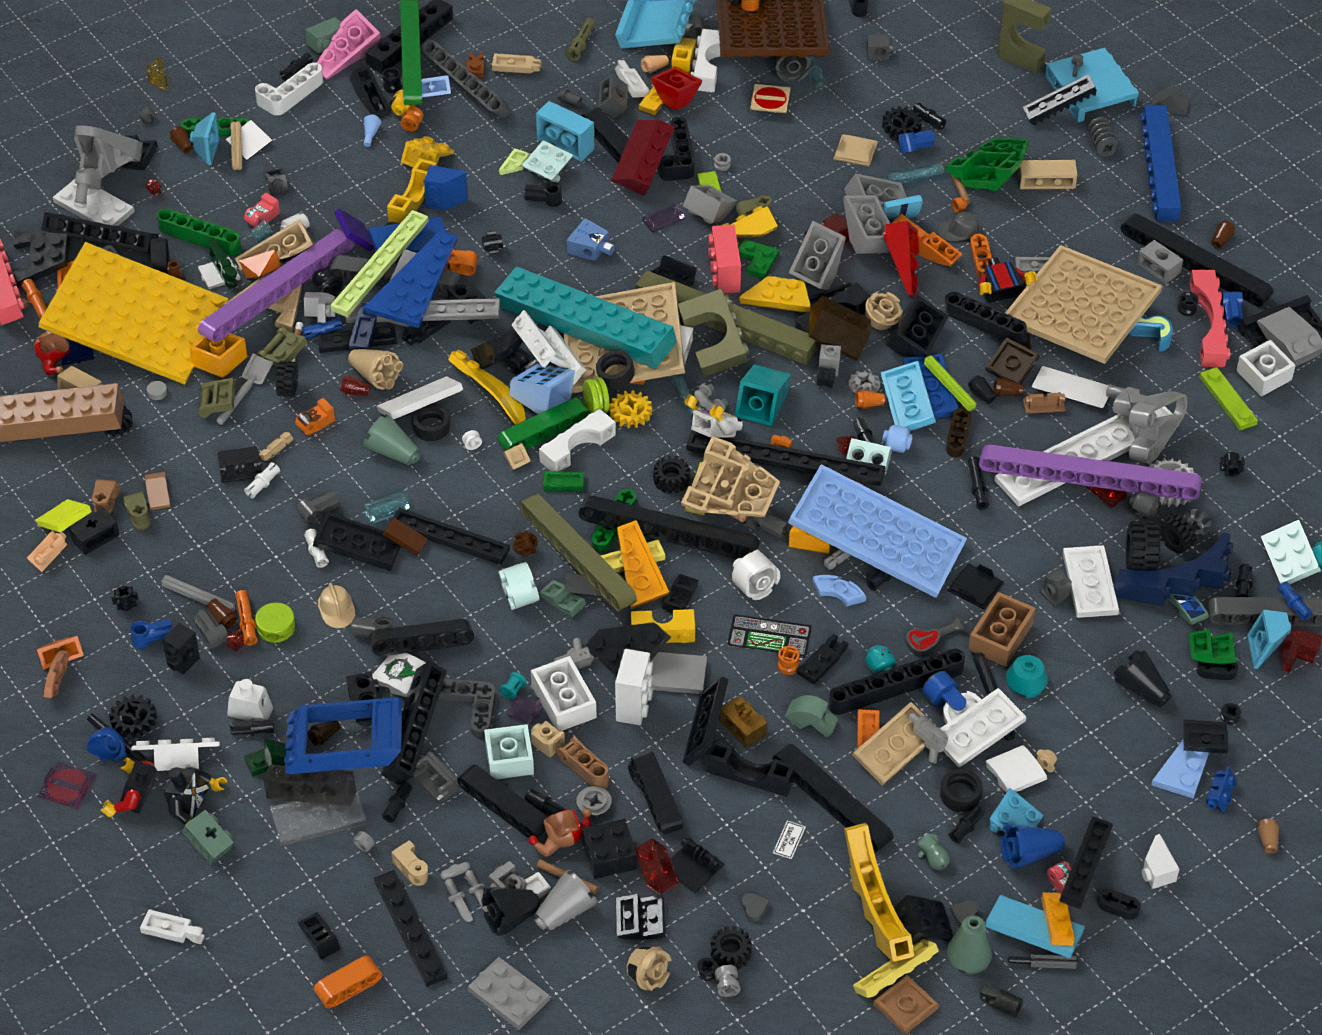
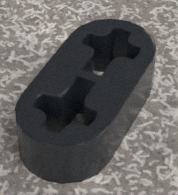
M1198 661L1197 665L1198 675L1207 679L1232 680L1236 677L1238 671L1237 663L1215 664Z
M1105 889L1101 891L1098 898V906L1104 912L1128 920L1135 919L1139 915L1140 902L1132 896L1111 889ZM1107 898L1112 899L1109 903L1105 902ZM1129 906L1133 907L1131 911L1127 910Z

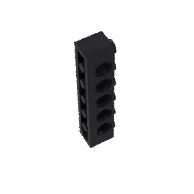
M432 0L419 10L420 45L453 20V6L443 0ZM401 25L366 51L367 65L380 74L385 69L392 68L402 60Z
M44 212L41 231L67 234L75 238L144 252H151V239H158L159 234L50 212Z
M430 660L416 669L402 710L401 752L388 766L383 767L381 773L383 777L397 785L413 777L447 670Z

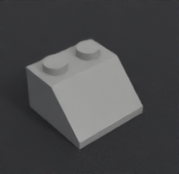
M708 184L690 187L683 207L687 208L690 214L703 217V221L713 224L722 222L737 205L738 201Z

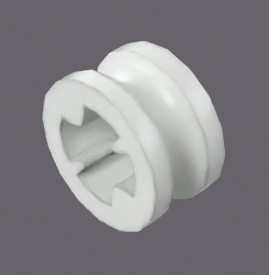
M475 430L466 432L462 437V441L468 450L477 449L482 444V439Z

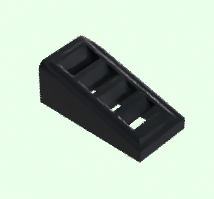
M318 912L298 922L300 929L320 959H324L340 950L337 937Z

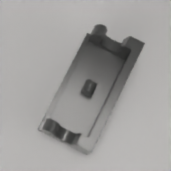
M431 751L425 757L418 760L413 777L439 804L458 792L457 778Z

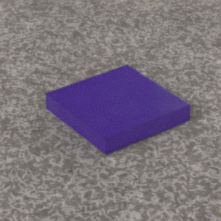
M338 208L334 213L346 238L372 251L374 246L364 223Z

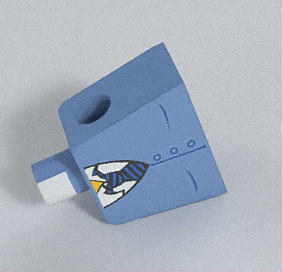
M586 218L567 239V254L593 261L597 260L602 253L611 256L615 249V246L609 243L608 231Z

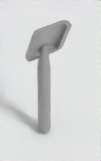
M254 353L252 354L242 373V377L247 381L234 397V409L250 390L253 383L263 384L274 363L273 361L266 360ZM234 409L222 412L217 418V423L219 425L224 424Z

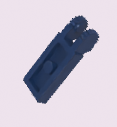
M362 303L359 313H357L349 343L351 351L354 349H370L378 316L369 315L364 312V306L367 303Z

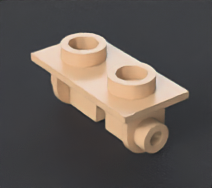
M52 530L27 559L38 570L43 572L66 547V535L63 532L55 533Z

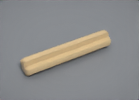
M238 121L231 123L232 169L235 171L242 169L241 123Z

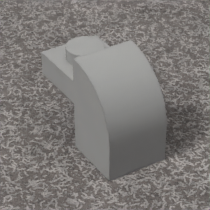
M306 292L304 296V316H318V323H326L327 317H335V312L331 311L330 306L334 302L335 297L323 292Z

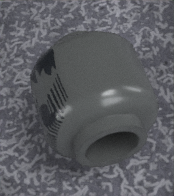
M1139 491L1137 495H1132L1129 505L1132 506V514L1149 520L1152 517H1156L1161 502H1159L1158 496L1147 491Z

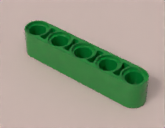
M161 209L157 212L159 231L163 234L209 248V241L216 240L219 247H223L224 253L231 256L238 255L242 250L240 234L235 230L171 209Z
M575 397L504 430L497 437V441L505 451L521 443L525 450L567 431L574 424L585 419L591 412L579 398Z

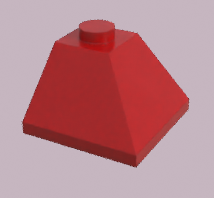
M676 66L651 77V81L662 103L676 111L689 105L702 84L701 79Z

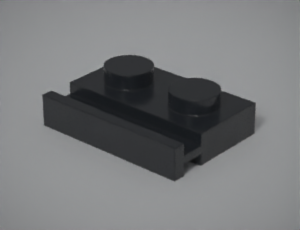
M1184 719L1183 751L1227 754L1228 722Z

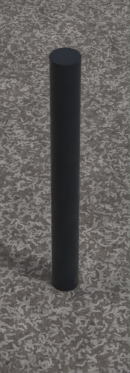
M90 714L87 718L99 730L109 727L94 714ZM124 739L126 752L136 761H150L138 750H132V745Z

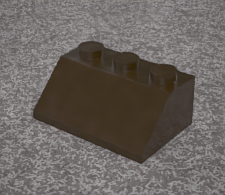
M822 296L810 308L808 337L824 345L841 346L842 354L857 361L871 334V319Z

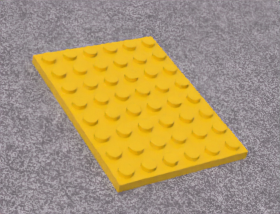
M85 242L42 316L39 328L185 385L194 369L189 347L202 337L198 333L199 324L206 317L223 307V304L228 302L229 298Z

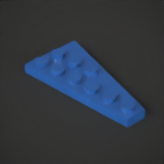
M439 231L364 306V312L419 328L458 241V236Z

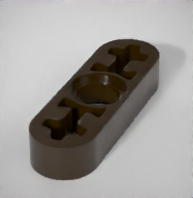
M959 408L953 412L946 445V452L952 457H959L964 453L971 420V413L965 408ZM960 417H964L963 423H959ZM961 430L963 434L956 435L954 431ZM955 442H958L957 448H953Z

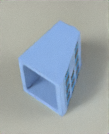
M536 364L511 380L509 396L537 414H540L571 399L575 371L569 368L550 365L544 368L541 364Z

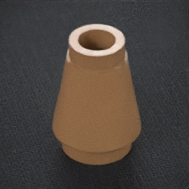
M1263 819L1259 821L1257 830L1265 853H1275L1278 851L1279 825L1275 819Z

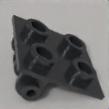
M257 446L217 452L222 483L252 479L258 473H261Z
M685 837L681 841L683 847L662 869L696 893L725 863L709 853L707 849L695 843L693 839Z

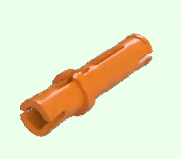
M26 279L23 281L22 287L27 294V300L33 305L35 312L41 320L47 306L42 299L41 291L36 288L34 281Z
M240 590L235 594L240 616L239 627L243 632L244 643L251 646L258 641L255 632L256 622L252 617L249 594L246 590Z

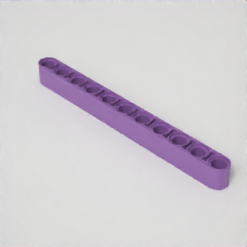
M334 230L202 320L198 327V333L213 342L220 341L313 277L315 271L329 266L334 256L348 253L354 247L355 242L346 238L342 230Z
M985 445L979 460V467L987 472L1134 493L1147 491L1156 496L1183 500L1198 499L1202 484V478L1195 473L997 445Z

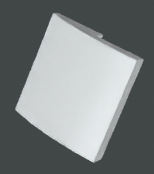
M1024 745L986 760L987 769L997 777L998 785L1005 792L1009 788L1018 792L1047 780L1042 767Z

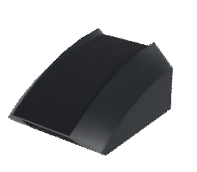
M513 332L488 340L470 350L474 361L480 365L481 369H485L509 357L519 348L523 340L517 332Z

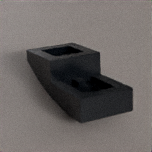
M679 574L672 584L671 592L663 601L662 609L671 612L673 610H685L696 590L699 580Z

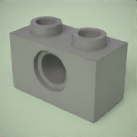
M1154 240L1139 251L1137 265L1167 284L1181 273L1183 259Z

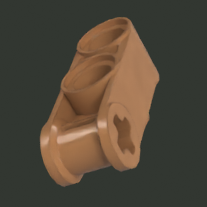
M576 737L571 738L570 742L563 748L559 747L556 749V754L560 761L571 768L587 784L604 789L608 787V766L588 750Z

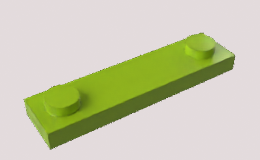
M1217 367L1200 373L1199 378L1240 431L1257 425V418Z

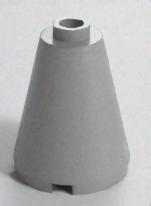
M568 869L563 873L536 911L535 916L537 918L534 921L542 930L546 928L550 931L592 908L598 902L595 896L592 899L589 897L590 889L575 873L570 875V870Z

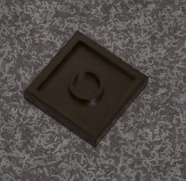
M1006 337L985 369L999 378L1002 377L1022 384L1039 360L1040 355Z

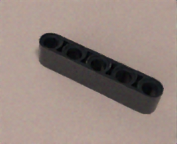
M599 107L583 113L582 117L594 122V138L619 163L629 139Z
M950 292L945 296L946 313L950 317L999 339L1005 340L1007 337L1020 345L1027 343V324L1024 321L959 292Z
M466 619L379 629L369 635L372 651L377 656L464 646L474 640L472 627Z
M473 764L457 778L459 786L466 793L527 838L533 835L539 838L546 831L543 822L547 817L479 766Z

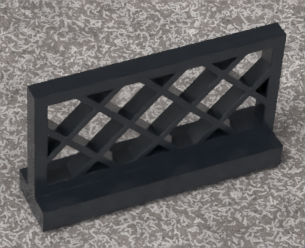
M1306 295L1242 319L1238 331L1242 336L1246 335L1252 346L1256 348L1259 344L1267 342L1264 340L1265 335L1257 321L1287 307L1293 309L1299 316L1308 312L1311 321L1304 320L1312 327L1321 331V334H1319L1321 338L1322 321L1310 305L1312 300ZM1252 332L1262 333V339L1254 337Z

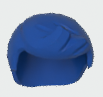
M101 728L94 732L88 740L87 751L103 761L109 759L120 761L123 757L127 756L125 741L113 728Z

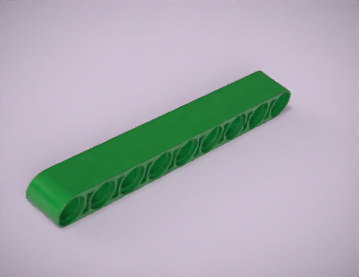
M400 0L404 105H422L418 0Z

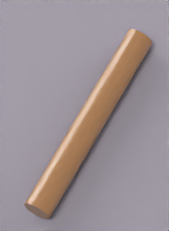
M951 175L960 197L964 198L967 201V205H969L971 201L960 178H954Z
M541 859L536 865L537 868L558 878L566 872ZM581 879L590 889V893L595 895L598 892V886Z

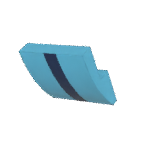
M920 195L888 201L884 202L883 210L889 222H893L901 214L908 219L918 216L923 200Z

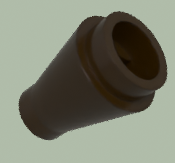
M336 720L311 726V729L308 730L310 741L314 745H323L341 729L340 723Z

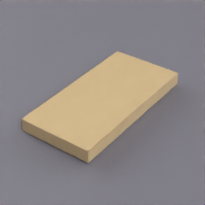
M912 702L905 706L852 754L882 786L926 747L924 740L913 732L914 723L908 719L912 712L919 717L925 716Z

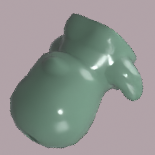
M926 834L917 842V846L921 849L918 853V858L926 856L932 869L942 870L946 868L950 862L948 851L943 845L939 844L940 841L937 834Z

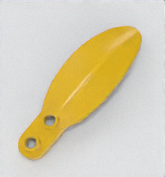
M461 350L451 352L448 360L489 391L515 425L526 420L522 403L509 396L510 388L506 384L481 369L477 362L468 359L465 352Z

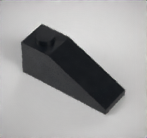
M367 65L353 70L350 81L371 115L378 116V118L391 114L370 66Z

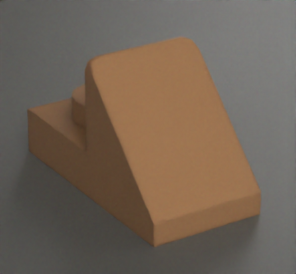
M165 472L145 475L150 510L170 507Z

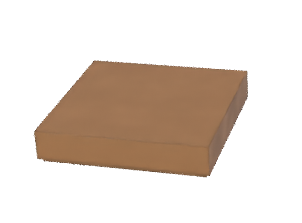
M908 975L881 994L873 1003L904 1035L939 1008V1004Z

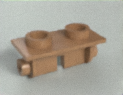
M1061 392L1047 393V397H1044L1043 394H1028V396L1023 398L1026 414L1065 412V394H1061Z

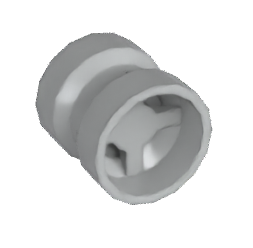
M724 965L715 970V978L719 982L717 984L719 995L731 997L740 992V983L737 980L738 971L735 966Z

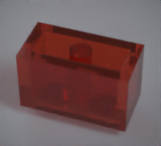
M652 838L635 848L647 886L662 894L679 883L665 846Z

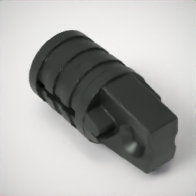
M985 985L980 992V999L988 1003L990 1007L1005 1012L1014 1018L1019 1014L1023 998L1012 995L1002 989H994Z

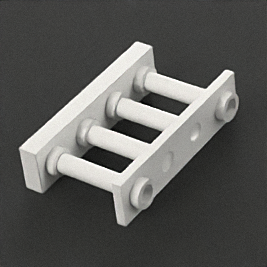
M524 310L512 324L513 328L541 366L545 368L549 362H552L558 367L574 370L573 384H575L584 374L586 368L558 331L552 326H549L546 331L539 329Z

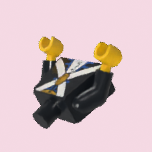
M186 767L185 769L172 768L168 773L170 780L164 789L170 815L182 824H187L194 818L209 789L208 784L211 785L213 791H222L225 789L221 788L219 783L225 784L227 779L224 777L211 778V774L193 767Z

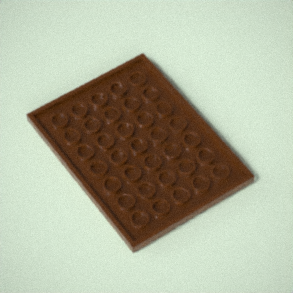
M716 0L720 56L726 58L742 56L744 58L752 56L763 58L779 56L785 58L788 56L824 57L829 55L823 0H760L759 8L755 11L742 9V0H740L739 4H732L730 0Z

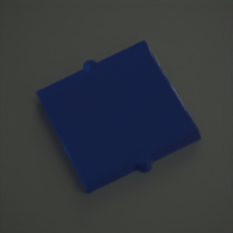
M67 339L70 345V352L61 359L62 365L80 364V362L94 359L92 348Z

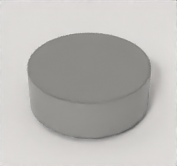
M161 381L151 382L147 386L148 397L152 400L163 399L167 395L165 383Z

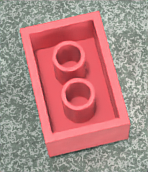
M735 225L712 226V234H708L709 246H711V248H708V257L712 259L710 261L711 273H714L712 275L713 286H716L717 290L722 289L723 293L740 292L741 262Z

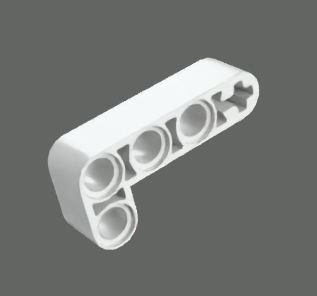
M310 63L277 88L267 83L258 84L255 87L257 105L273 115L284 114L322 85V66L319 63Z

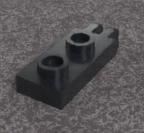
M451 320L422 321L419 328L407 327L401 338L405 342L407 341V344L410 346L416 342L420 344L448 325Z

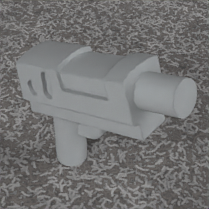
M580 638L573 639L574 648L568 650L567 654L554 658V661L570 656L577 669L590 666L591 661H594V657L590 655L588 647L582 648Z
M912 712L908 719L914 723L913 732L924 740L925 746L930 750L928 761L936 763L938 752L945 750L949 736L940 728L930 723L925 716L919 717Z

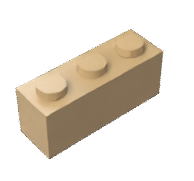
M1023 160L1018 170L1020 189H1076L1077 169L1075 160Z

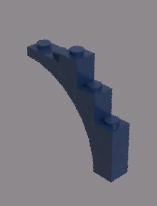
M1222 533L1218 541L1207 552L1194 560L1178 566L1157 570L1120 569L1114 581L1116 598L1163 606L1166 598H1170L1171 594L1193 597L1196 590H1200L1201 585L1223 589L1226 581L1229 582L1231 578V569H1228V555H1231L1233 551L1230 534Z

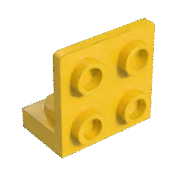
M431 137L414 138V140L406 141L401 163L414 167L418 160L422 158L435 162L438 165L440 157L452 155L454 150L450 149L447 144L434 142V139Z

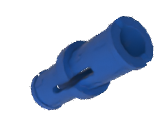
M337 317L326 321V323L302 327V331H304L302 333L307 339L343 328L340 325L342 324L340 318Z
M1287 581L1281 583L1277 591L1287 601V606L1292 608L1302 621L1310 618L1313 612L1302 601V596L1297 594Z

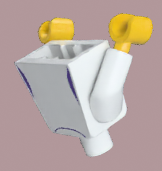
M691 394L685 399V404L693 409L692 430L710 438L712 436L724 438L734 437L736 431L742 429V420L725 413L721 406L717 407L714 404L710 412L702 410L700 406H695L698 400Z

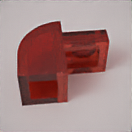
M1296 630L1289 633L1284 638L1281 649L1283 653L1281 661L1284 662L1282 670L1290 673L1297 658L1313 664L1321 646L1322 635L1307 630Z

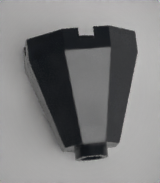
M490 887L484 889L481 900L482 907L487 906L488 912H484L487 924L492 933H498L499 935L512 931L536 913L540 905L537 893L530 889Z

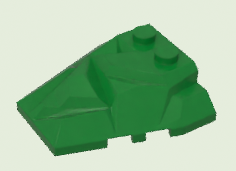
M996 137L980 145V150L973 154V150L967 152L966 158L959 156L954 158L945 166L946 171L954 178H960L965 188L996 191L1020 168L1029 145V139Z

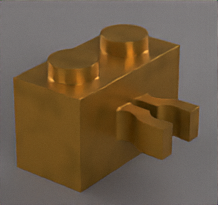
M738 696L722 706L719 721L745 748L766 736L767 721L762 715H758L750 702Z

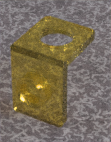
M158 57L146 67L148 81L167 90V77L162 74L164 71L163 60L161 57ZM159 64L158 70H155L154 67Z

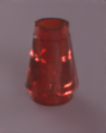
M349 375V377H343L340 391L345 392L344 394L368 396L371 385Z

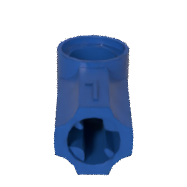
M932 130L898 134L901 153L933 146L936 141Z
M1221 292L1222 300L1220 305L1224 307L1226 324L1230 327H1237L1243 319L1242 292Z
M170 619L153 623L136 621L131 624L132 645L135 648L143 649L149 646L150 642L163 639L172 630Z

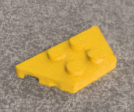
M767 276L739 297L740 304L806 313L811 308L805 282L802 280Z

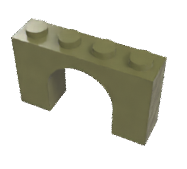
M1004 0L1002 5L1004 12L1001 17L1002 28L999 32L1001 38L998 44V57L1037 73L1045 63L1046 49L1026 41L1019 34L1016 24H1022L1042 32L1050 22L1052 8L1033 0Z
M722 289L678 304L685 326L693 327L713 321L724 325L727 329V333L720 343L695 352L703 377L748 362L746 356L749 354L746 342H741L740 338H743L740 326H735L734 322H737L734 310H729L728 306H731L728 294L724 295Z

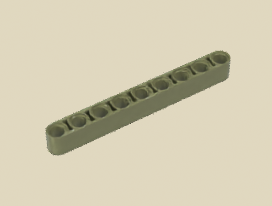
M535 494L519 502V508L523 516L616 611H620L637 602V596L632 587L541 495Z

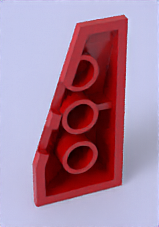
M908 221L885 224V231H883L884 241L887 243L908 296L914 299L918 295V277L915 273V270L919 269V263L915 256L919 254L918 230Z

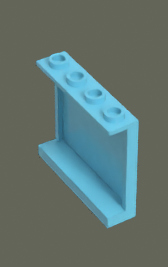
M628 0L615 34L620 48L680 43L696 0Z
M1105 48L1080 54L1083 56V65L1079 68L1076 77L1072 76L1075 64L1071 63L1073 57L1047 63L1045 78L1055 91L1088 74L1090 75L1097 89L1096 95L1091 94L1089 99L1083 98V102L1077 101L1075 106L1071 104L1068 109L1077 123L1084 121L1085 112L1128 100L1133 107L1136 106L1139 96L1138 90L1133 87L1129 78L1125 76L1121 67L1117 65L1113 56Z

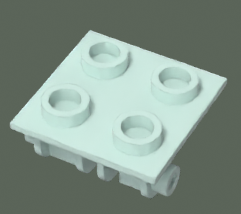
M543 140L522 164V167L528 169L529 172L536 173L537 176H541L543 179L546 178L550 182L558 183L560 180L558 173L573 155Z

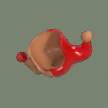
M50 331L41 334L34 343L35 355L41 360L43 370L47 375L62 373L64 371L63 367L58 366L55 368V364L70 352V345L67 339Z
M588 808L582 811L584 816L582 823L579 822L574 809L557 812L547 817L543 822L548 835L545 844L538 842V838L534 835L529 837L528 842L530 845H534L536 850L544 857L551 856L560 847H571L582 837V828L591 827L590 816L592 812Z

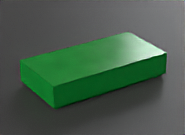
M544 471L543 491L584 492V472Z

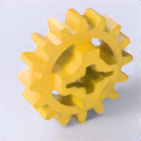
M632 390L631 394H628L627 391H624V395L618 393L617 399L612 398V403L609 404L610 418H613L615 422H619L621 427L626 424L627 428H630L631 425L638 428L639 423L645 425V420H650L652 402L648 401V396L642 397V392L635 394V391Z

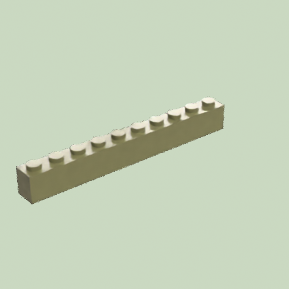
M646 270L637 282L636 289L675 281ZM675 282L678 304L706 294ZM732 303L731 306H728L729 310H734L737 322H734L735 326H740L743 334V338H740L741 340L805 365L809 363L816 353L818 342L809 338V333ZM718 322L702 323L709 328L727 333L726 327Z

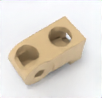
M410 840L391 852L392 863L413 885L421 886L428 881V866L426 862L419 860L415 856V846Z

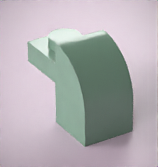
M803 695L793 699L785 714V717L799 729L812 725L825 737L832 735L838 718L826 709L828 705L826 701L811 695Z

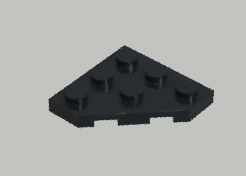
M652 622L599 629L585 646L618 675L625 649L650 653L651 662L671 636L656 623Z

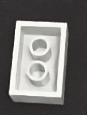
M630 649L624 650L615 682L616 721L641 725L643 717L647 718L649 710L647 702L648 700L651 701L653 697V688H651L653 684V675H651L653 662H650V653Z
M570 656L531 670V686L557 730L563 731L597 718L596 701Z

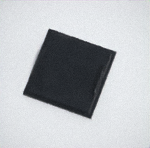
M968 563L947 591L984 609L1003 585L1004 581L995 577L993 570L981 564L975 567Z

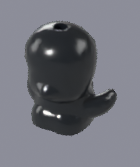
M319 269L314 272L313 283L320 287V290L325 288L333 296L340 292L343 285L342 277L334 275L325 269Z

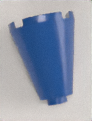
M1017 824L1005 825L1002 829L1006 830L1005 835L1000 837L1002 857L1004 861H1009L1010 865L1008 867L1013 869L1057 854L1065 846V838L1058 830Z

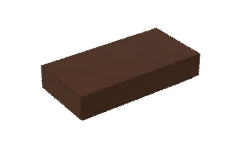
M394 517L382 534L418 556L428 538Z

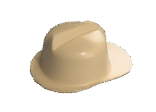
M332 582L329 583L318 599L322 618L332 628H345L352 623L355 617L352 599L345 588L333 585Z

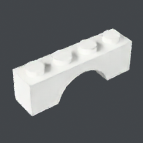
M702 29V34L697 39V47L699 48L695 49V59L697 60H693L692 70L694 72H691V75L702 80V84L697 91L715 92L717 66L710 64L708 61L715 57H720L719 31Z
M601 409L589 414L585 419L574 424L570 429L560 433L555 439L539 448L540 463L550 471H563L571 465L570 451L575 446L581 443L602 445L616 435V422Z

